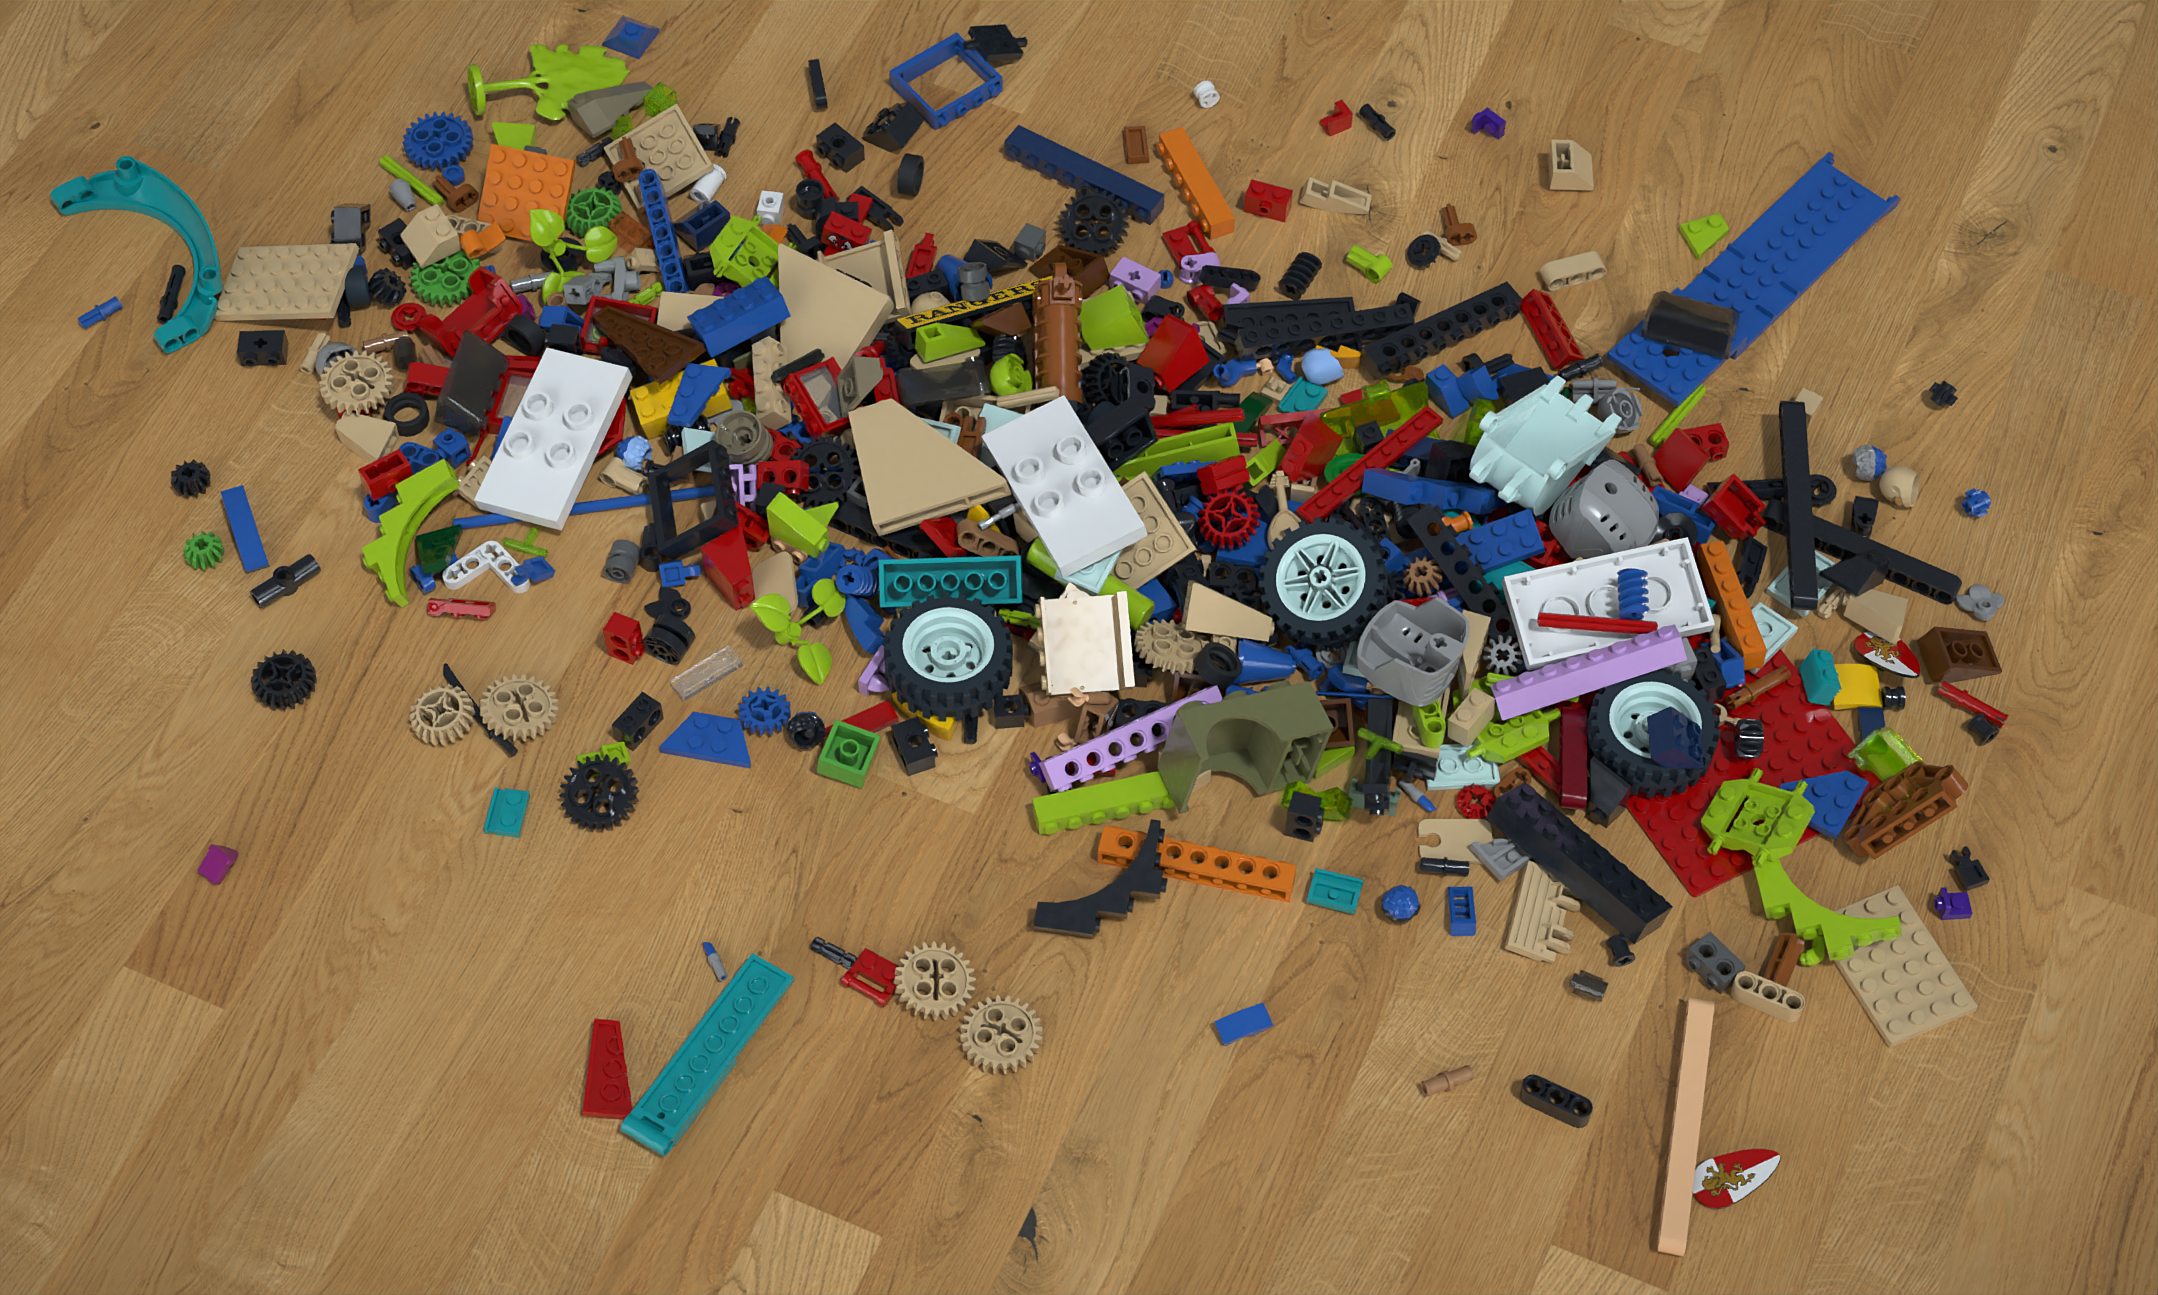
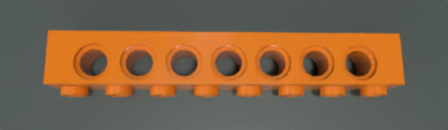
M1104 825L1098 847L1097 862L1128 869L1139 854L1147 833L1124 830L1119 826L1110 827ZM1164 836L1163 843L1158 844L1157 852L1162 854L1160 867H1155V869L1163 870L1164 877L1290 903L1296 878V865L1286 861L1268 860L1262 856L1244 855L1238 851L1220 850L1214 846L1196 845L1190 841L1172 840L1167 836ZM1127 845L1130 848H1122L1121 846ZM1175 855V856H1177L1178 858L1173 859V858H1170L1169 856ZM1199 860L1202 863L1196 864L1192 861ZM1223 865L1226 868L1220 869L1216 866ZM1247 870L1250 873L1244 874L1241 871ZM1271 875V876H1273L1274 878H1273V879H1268V878H1266L1265 876Z

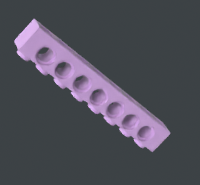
M1217 685L1207 687L1040 762L1039 765L1050 790L1058 789L1059 792H1062L1072 787L1071 782L1078 779L1080 782L1087 781L1093 778V773L1100 769L1103 773L1115 768L1114 763L1120 760L1126 763L1137 758L1136 753L1144 750L1145 753L1156 750L1159 748L1158 743L1168 738L1173 725V718L1176 715V711L1182 705L1194 700H1199L1203 705L1223 699ZM1155 723L1161 728V732L1157 737L1152 733V726ZM1133 733L1139 736L1137 746H1133L1130 742V737ZM1111 743H1115L1118 747V752L1115 756H1112L1108 751ZM1090 752L1096 756V763L1093 766L1087 763V755ZM1068 762H1071L1075 767L1074 773L1070 776L1065 772V765Z

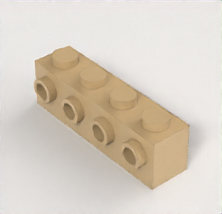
M768 336L752 345L756 416L762 424L772 430H777L792 422L790 397L784 391L783 382L776 384L771 379L773 371L788 364L787 348Z

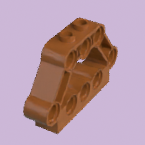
M1922 761L1914 762L1870 790L1864 796L1863 804L1850 827L1844 832L1842 839L1858 857L1870 855L1875 860L1957 808L1955 799L1965 793L1968 783L1953 765L1942 767L1925 765Z

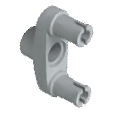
M624 256L594 263L596 273H615L614 291L611 294L599 295V297L604 296L609 299L628 301L630 291L641 289L639 272L637 270L628 271Z

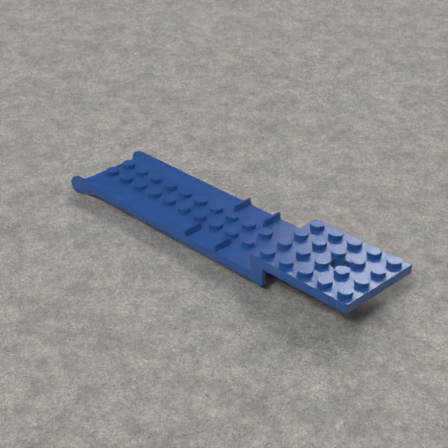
M1828 152L1732 244L1729 243L1726 250L1708 267L1705 266L1702 273L1683 291L1677 287L1608 352L1607 359L1678 408L1730 356L1734 360L1737 359L1881 218L1892 212L1898 205L1900 197L1895 195L1893 198L1889 197L1887 200H1884L1833 167L1832 165L1835 162L1833 159L1834 154ZM1673 350L1678 353V356L1666 357L1662 351Z

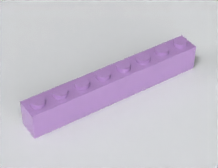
M1674 624L1661 627L1659 630L1647 634H1640L1626 641L1616 642L1601 649H1594L1577 657H1570L1556 664L1546 665L1532 672H1524L1520 676L1511 679L1500 680L1490 686L1503 721L1685 661L1687 657L1681 636Z

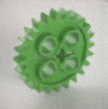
M461 249L424 268H421L418 263H413L414 269L410 270V280L414 292H417L419 298L423 297L424 302L431 299L432 305L439 301L441 306H444L445 302H449V305L452 306L453 301L456 300L460 304L462 297L467 299L469 297L468 293H474L468 285V278L481 265L479 259H469L465 251Z

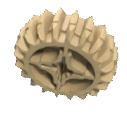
M439 683L438 688L435 690L430 686V692L425 693L421 691L422 698H415L416 705L411 706L412 714L409 715L411 727L417 737L423 739L427 744L431 742L437 746L441 742L445 747L447 741L455 744V738L458 736L463 738V732H470L469 725L474 724V704L469 699L468 694L458 686L453 688L452 685L448 684L444 688ZM452 703L459 705V711H455L452 708ZM426 719H430L433 722L432 727L426 725Z

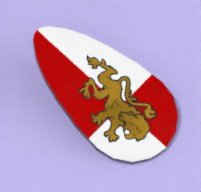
M1871 631L1865 632L1856 638L1854 647L1858 655L1878 666L1882 672L1888 671L1907 678H1918L1920 676V665L1917 658L1900 638H1898L1897 644H1892Z
M1747 1149L1708 1159L1695 1170L1693 1194L1701 1204L1708 1208L1719 1210L1730 1207L1747 1197L1770 1178L1780 1163V1155L1778 1152L1768 1149Z

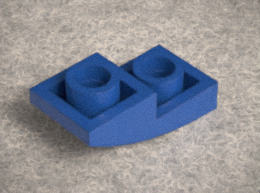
M1265 1003L1245 1008L1214 1021L1226 1046L1248 1035L1252 1037L1274 1026Z

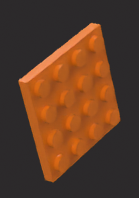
M491 144L477 221L490 224L496 221L505 236L533 241L530 235L529 211L532 209L553 211L562 217L565 225L577 161Z

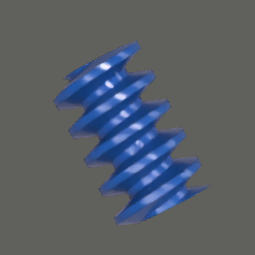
M848 564L838 571L836 585L843 593L873 597L880 592L879 572L873 568Z
M1635 568L1622 569L1617 572L1619 618L1642 620L1644 618L1643 614L1650 611V608L1646 606L1649 603V599L1645 597L1649 593V590L1645 588L1648 586V581L1645 580L1648 573Z

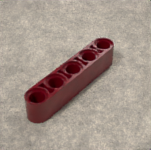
M1562 707L1559 722V807L1585 810L1587 801V709Z

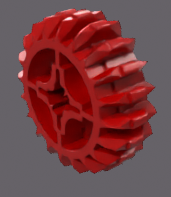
M1225 488L1224 494L1220 495V492L1215 493V498L1208 495L1209 503L1202 502V506L1205 509L1198 511V516L1201 518L1197 520L1198 525L1201 526L1199 528L1200 533L1205 534L1204 539L1206 541L1211 540V544L1214 547L1220 543V549L1222 550L1226 545H1229L1230 550H1233V544H1238L1242 548L1243 540L1250 543L1249 535L1256 536L1255 529L1260 527V523L1257 521L1260 519V513L1257 512L1258 505L1253 504V498H1246L1247 495L1244 491L1238 495L1236 488L1232 493H1229L1228 489ZM1226 505V507H1225L1224 509L1217 510V509H1219L1220 507ZM1236 506L1242 508L1248 517H1242V514L1237 513ZM1232 513L1233 520L1230 518L1231 521H1228L1226 526L1225 518L1230 517ZM1210 521H1215L1216 524L1221 525L1222 533L1215 530L1211 526ZM1240 528V530L1231 533L1234 529Z

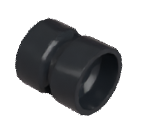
M806 179L801 181L796 187L798 213L807 220H815L816 206L825 197L824 187L818 180Z

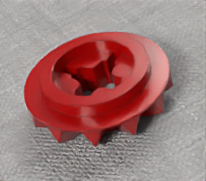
M417 303L402 304L393 311L391 316L392 324L396 330L400 329L403 331L406 329L413 333L415 329H418L415 323L422 316L426 315L427 312L423 306ZM405 316H406V317H409V318H412V317H413V318H414V321H411V320H407V321H406Z
M1472 783L1470 786H1464L1458 792L1456 803L1459 811L1469 819H1484L1490 813L1496 798H1494L1492 790L1485 788L1484 784L1480 786ZM1474 796L1476 799L1483 797L1480 801L1481 805L1478 803L1472 804V797Z

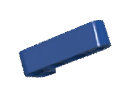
M406 442L399 447L410 463L413 475L440 461L439 454L435 450L417 443ZM398 490L375 501L367 494L364 499V506L368 519L371 522L381 523L378 516L395 507L398 502L396 497L399 494Z

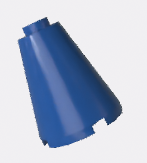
M947 254L939 259L936 269L942 270L949 284V292L955 302L963 300L960 289L963 283L959 281L958 267L969 262ZM987 272L988 277L985 278V281L989 282V288L992 289V277Z
M1236 637V655L1241 661L1242 672L1232 684L1287 679L1291 674H1294L1296 661L1292 660L1290 654L1245 638Z

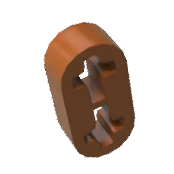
M1521 767L1512 770L1494 788V798L1497 800L1500 797V792L1504 794L1508 790H1512L1524 783L1519 781L1515 785L1516 778L1521 779L1523 777L1524 782L1530 785L1531 773Z

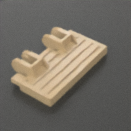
M1528 861L1525 864L1505 949L1539 962L1544 960L1553 964L1556 952L1562 954L1570 953L1571 945L1551 936L1566 941L1573 940L1574 932L1563 927L1566 910L1580 911L1581 906L1579 901L1569 898L1579 899L1576 894L1543 866L1532 861Z

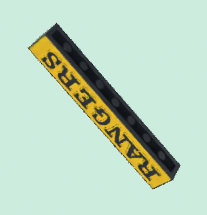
M1053 275L991 292L990 296L983 300H962L895 319L896 340L910 350L915 348L916 329L919 327L942 323L970 328L969 323L1006 305L1018 302L1022 303L1027 316L1032 315V297L1037 284L1043 280H1053Z

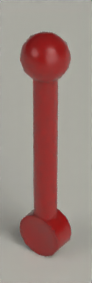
M482 428L481 436L474 452L466 462L467 466L476 459L483 440L488 435V429Z

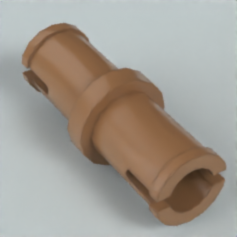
M405 329L389 335L384 333L381 334V337L362 341L364 350L369 355L373 352L390 351L393 347L409 344L410 339Z
M1644 444L1635 445L1634 449H1631V453L1638 462V468L1645 474L1652 487L1660 485V481L1663 482L1664 478L1656 468V461L1649 456Z
M1469 1065L1450 1072L1445 1070L1439 1076L1421 1081V1088L1426 1097L1443 1090L1450 1091L1454 1089V1086L1474 1080V1074Z

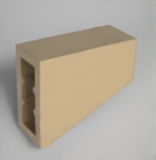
M345 411L342 418L338 419L336 423V432L340 442L368 464L392 453L400 437L396 423L361 414L357 415L353 412L347 415V411Z
M1873 589L1858 597L1852 593L1845 592L1842 605L1846 606L1844 616L1888 642L1897 644L1903 627L1908 599Z

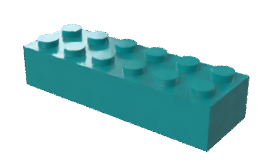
M1022 556L879 560L880 607L912 606V602L919 600L920 603L927 601L926 596L934 595L935 599L943 598V593H950V597L958 598L959 594L966 595V600L973 601L974 598L982 600V604L1023 603Z

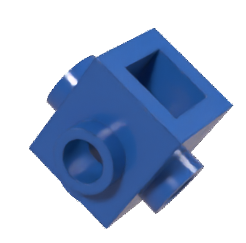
M450 427L444 432L439 433L433 440L435 451L439 454L440 460L445 459L454 469L471 456L470 447L465 436L461 432H455Z

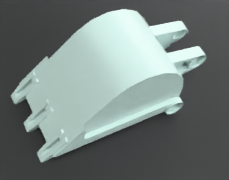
M1558 375L1548 385L1544 384L1499 413L1495 414L1489 411L1480 422L1479 428L1484 433L1470 463V478L1479 484L1487 482L1499 491L1498 497L1507 503L1514 501L1526 510L1530 508L1535 516L1544 513L1552 506L1585 464L1589 466L1615 435V430L1622 420L1621 417L1612 413L1604 422H1601L1589 414L1587 411L1594 399L1586 394L1575 404L1565 398L1559 392L1566 381Z

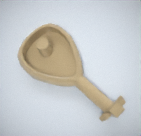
M1276 471V474H1272L1269 484L1270 489H1276L1279 512L1272 519L1267 533L1268 546L1272 551L1275 548L1272 542L1276 537L1281 541L1286 536L1284 530L1290 527L1294 531L1300 528L1298 522L1302 521L1296 514L1288 510L1285 487H1290L1288 476L1284 477L1283 471Z

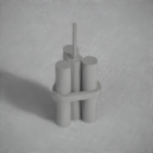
M1594 377L1593 380H1573V403H1576L1586 394L1594 399L1593 405H1598L1605 394L1616 389L1617 380H1598V377ZM1627 388L1625 390H1640V388Z

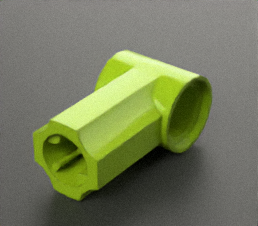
M1354 245L1346 257L1347 262L1364 271L1365 276L1373 283H1379L1393 268V264L1387 256L1383 254L1375 256L1358 245Z

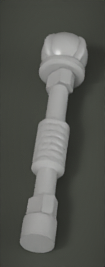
M1018 502L999 510V513L981 520L978 522V526L983 531L995 521L1001 518L1004 519L1017 512V509L1021 506Z

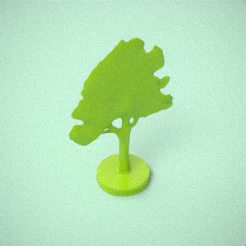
M564 43L556 47V52L546 49L545 45L532 44L529 50L532 54L535 71H532L528 77L483 84L477 64H471L467 66V82L471 105L476 116L484 115L486 112V92L531 88L540 98L535 111L545 118L560 120L566 115L562 109L569 110L567 101L576 94L619 86L627 74L630 73V70L625 68L626 62L618 57H604L603 54L607 49L600 46H581L579 54H574L568 51V45ZM546 82L549 84V88L541 89L535 84Z

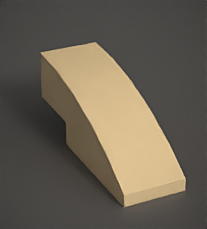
M1309 177L1303 186L1300 203L1337 213L1367 214L1372 195L1335 180L1327 184Z

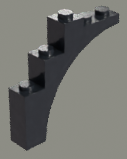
M1368 698L1367 752L1363 796L1365 811H1370L1372 816H1384V812H1390L1393 699Z
M1151 819L1147 837L1139 854L1128 869L1110 885L1094 894L1077 900L1057 903L1037 902L1034 921L1035 931L1094 939L1095 932L1099 933L1101 927V918H1097L1098 915L1127 919L1128 912L1133 913L1135 898H1130L1131 895L1160 899L1161 892L1166 893L1168 878H1163V870L1155 869V867H1160L1162 854L1157 852L1158 844L1164 842L1165 829L1161 828V821Z

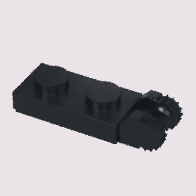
M860 186L853 192L873 198L867 218L876 225H879L884 231H894L893 225L886 220L887 217L897 226L903 224L902 217L891 206L865 187ZM849 195L846 198L847 202L849 201L851 195Z
M1750 535L1744 538L1735 570L1741 586L1743 581L1747 582L1743 587L1746 599L1754 593L1768 549L1767 546Z

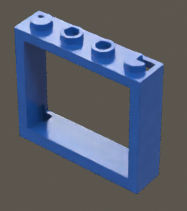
M957 32L889 71L890 86L906 101H909L935 130L946 126L952 120L963 116L966 112L982 105L983 102L999 95L1003 91V77L976 50H964L963 42L965 40ZM958 55L986 83L938 111H934L907 83Z

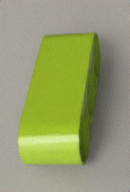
M1438 699L1422 707L1410 704L1423 744L1428 748H1439L1444 741L1446 723Z

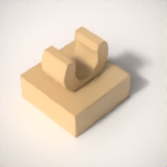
M1271 376L1262 389L1261 395L1273 400L1274 404L1279 405L1291 389V385Z

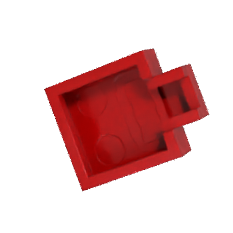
M1734 473L1719 485L1702 506L1733 540L1739 537L1744 541V538L1749 535L1755 537L1758 534L1759 528L1766 523L1758 515L1766 505Z

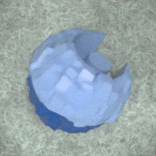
M633 435L618 443L616 449L617 458L623 460L627 468L634 471L642 470L644 467L641 463L644 462V459L651 460L653 447H651L647 439L642 436Z

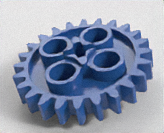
M444 111L440 116H437L436 112L433 113V117L425 114L424 120L418 117V123L411 122L412 128H406L407 134L403 135L404 150L406 156H409L410 161H415L416 166L422 164L423 169L431 166L432 171L435 170L436 166L443 170L444 165L451 166L453 162L459 165V158L466 160L465 154L471 153L470 148L473 147L474 140L471 127L467 125L466 120L462 121L461 116L454 118L453 113L446 116Z

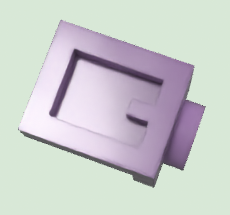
M1233 283L1230 287V299L1226 304L1249 303L1250 294L1247 290Z
M1689 484L1684 492H1679V495L1699 503L1696 511H1700L1709 499V494Z

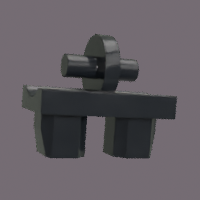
M1395 750L1392 769L1406 773V781L1409 782L1413 781L1414 776L1434 781L1437 773L1438 759L1418 753Z

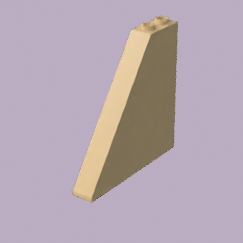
M781 243L779 244V292L783 295L791 317L780 322L781 344L787 348V362L790 363L815 349H821L825 355L821 362L834 357L841 370H843L857 352L863 347L870 346L895 307L890 296ZM828 370L802 380L818 410L824 406L828 408L829 404L839 394L838 388L834 389L831 386L833 378Z
M892 398L848 412L872 523L879 536L920 524L925 519L939 518L1012 495L1005 478Z

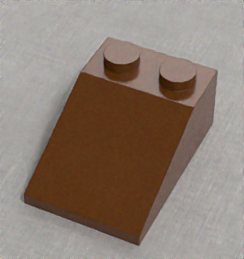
M1060 244L1029 267L1030 271L1036 276L1044 278L1053 275L1054 262L1066 263L1067 275L1073 277V280L1082 283V300L1088 298L1093 291L1103 286L1110 279V273L1103 255Z
M1933 627L1916 641L1932 682L1943 683L1945 680L1947 683H1954L2002 673L1986 631Z

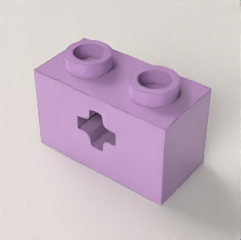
M1122 257L1110 273L1109 288L1112 289L1123 284L1127 292L1131 291L1135 302L1146 305L1149 299L1156 295L1161 288V274L1126 257Z

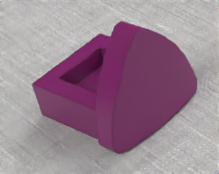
M211 844L207 855L197 871L213 884H221L230 866L235 863L238 852L225 846Z

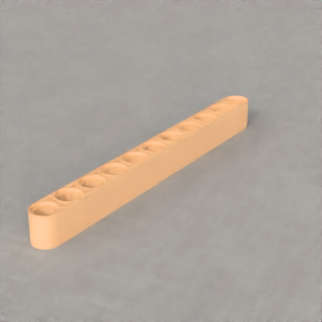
M1692 997L1688 998L1685 1013L1657 1240V1252L1684 1256L1687 1243L1715 1006L1714 1001Z

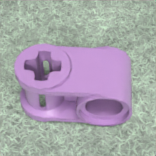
M1209 252L1183 257L1179 279L1185 284L1200 283L1198 276L1204 265L1221 266L1218 255Z

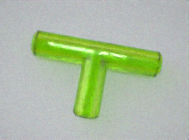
M530 528L524 542L507 537L503 540V546L538 557L542 556L543 558H546L548 555L547 549L533 546L539 533L536 528Z
M1364 728L1358 730V737L1372 742L1364 753L1365 757L1369 760L1374 758L1381 747L1400 754L1403 750V745Z

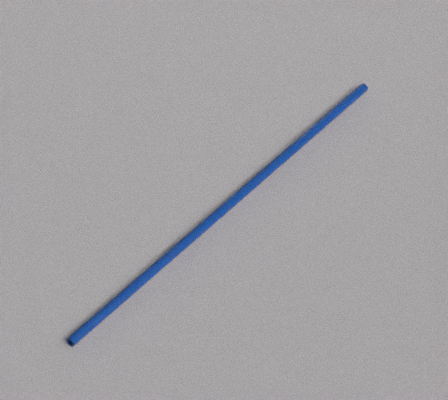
M840 469L835 472H843L844 469ZM823 470L820 474L825 476V472H828V470ZM775 477L770 478V483L774 482ZM837 477L833 480H841V478ZM812 480L809 484L818 483L819 481ZM744 482V492H750L749 482ZM714 485L670 490L672 502L715 496ZM650 493L574 503L569 515L651 505ZM494 513L453 519V526L461 524L462 529L522 522L523 520Z

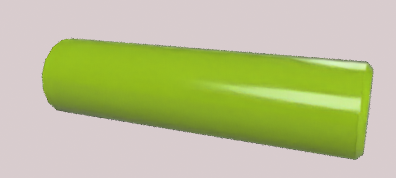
M1037 537L1027 553V562L1054 579L1057 567L1040 538ZM1109 574L1098 596L1115 595L1117 592L1127 591L1129 625L1132 630H1139L1140 626H1145V623L1148 622L1155 609L1154 601L1114 575ZM1056 580L1057 582H1059V583L1062 584L1063 586L1067 587L1068 584L1063 583V582H1061V581H1059V580Z

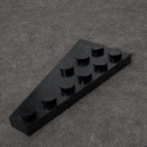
M1353 297L1223 304L1222 306L1225 328L1236 331L1243 328L1355 311ZM1362 343L1344 345L1350 349L1362 352ZM1340 346L1327 349L1338 352Z

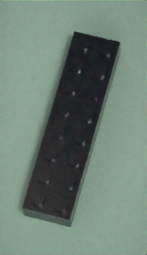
M1133 396L1085 427V430L1111 472L1158 441L1148 410ZM1012 493V495L987 502L985 505L990 517L999 513V510L1018 501ZM1013 514L994 522L1003 535L1012 539L1019 536L1016 532Z
M1524 782L1497 798L1486 819L1633 944H1636L1662 926L1673 906L1663 896L1648 886L1644 880L1630 871L1625 864L1611 855L1606 848L1592 839L1588 833L1574 824L1569 817L1555 808L1551 802L1536 792L1532 786Z

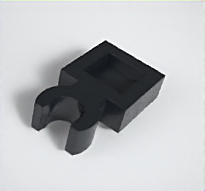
M1963 847L1961 851L1964 857L1958 856L1955 850L1951 852L1950 860L1955 865H1958L1954 872L1965 891L1988 884L1990 880L1978 859L1971 861V852L1968 847Z

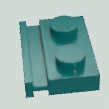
M1300 376L1277 406V412L1292 413L1317 410L1328 396V390L1318 384L1311 383L1310 381L1307 382Z
M495 787L484 825L485 834L490 832L495 833V835L520 838L530 800V792L507 788L501 790Z
M1315 868L1307 903L1355 915L1364 880Z

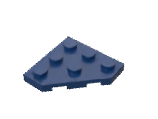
M1849 771L1802 779V782L1805 781L1808 784L1802 796L1814 806L1815 810L1807 826L1835 840L1838 838L1869 781ZM1799 780L1783 783L1780 789L1792 792Z

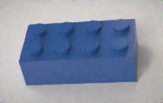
M764 276L743 288L736 289L732 294L724 298L715 300L709 306L696 310L693 314L687 316V319L696 339L705 344L706 351L712 358L791 317L783 295Z

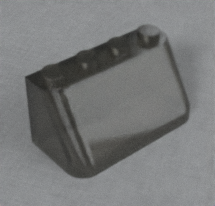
M1666 291L1656 292L1647 308L1640 337L1728 360L1739 326L1740 315L1732 308H1725L1689 297L1674 295Z
M465 330L441 389L434 422L475 436L479 435L481 428L486 429L489 416H486L488 410H493L496 398L493 397L494 393L500 392L503 383L500 377L502 374L506 375L510 362L506 361L507 356L475 333Z

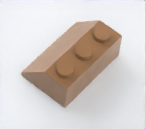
M1041 682L1020 687L1024 702L1028 703V712L1034 728L1081 716L1083 705L1077 707L1067 699L1068 697H1073V694L1046 696V690H1042Z

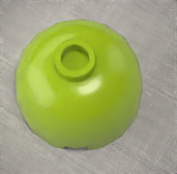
M1011 353L996 361L992 366L990 387L999 396L1032 390L1031 375L1029 370L1024 371L1021 366L1024 362L1019 356Z

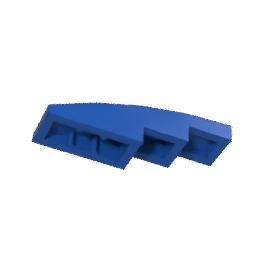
M241 485L221 491L246 573L270 567L244 486Z

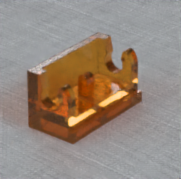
M624 211L607 223L610 231L617 236L620 235L634 247L656 249L652 232Z

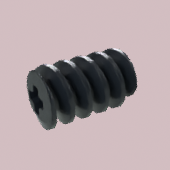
M1308 252L1298 253L1291 266L1287 269V272L1283 275V278L1279 281V288L1283 295L1293 300L1301 299V295H1304L1306 289L1322 268L1321 260Z
M704 414L699 416V422L696 420L691 427H685L711 432L708 420ZM665 425V433L662 431L669 454H672V447L683 444L681 432L684 426L673 425L672 430L669 425Z
M1394 501L1392 505V515L1396 530L1405 539L1418 538V535L1407 519L1421 509L1419 503L1405 505Z

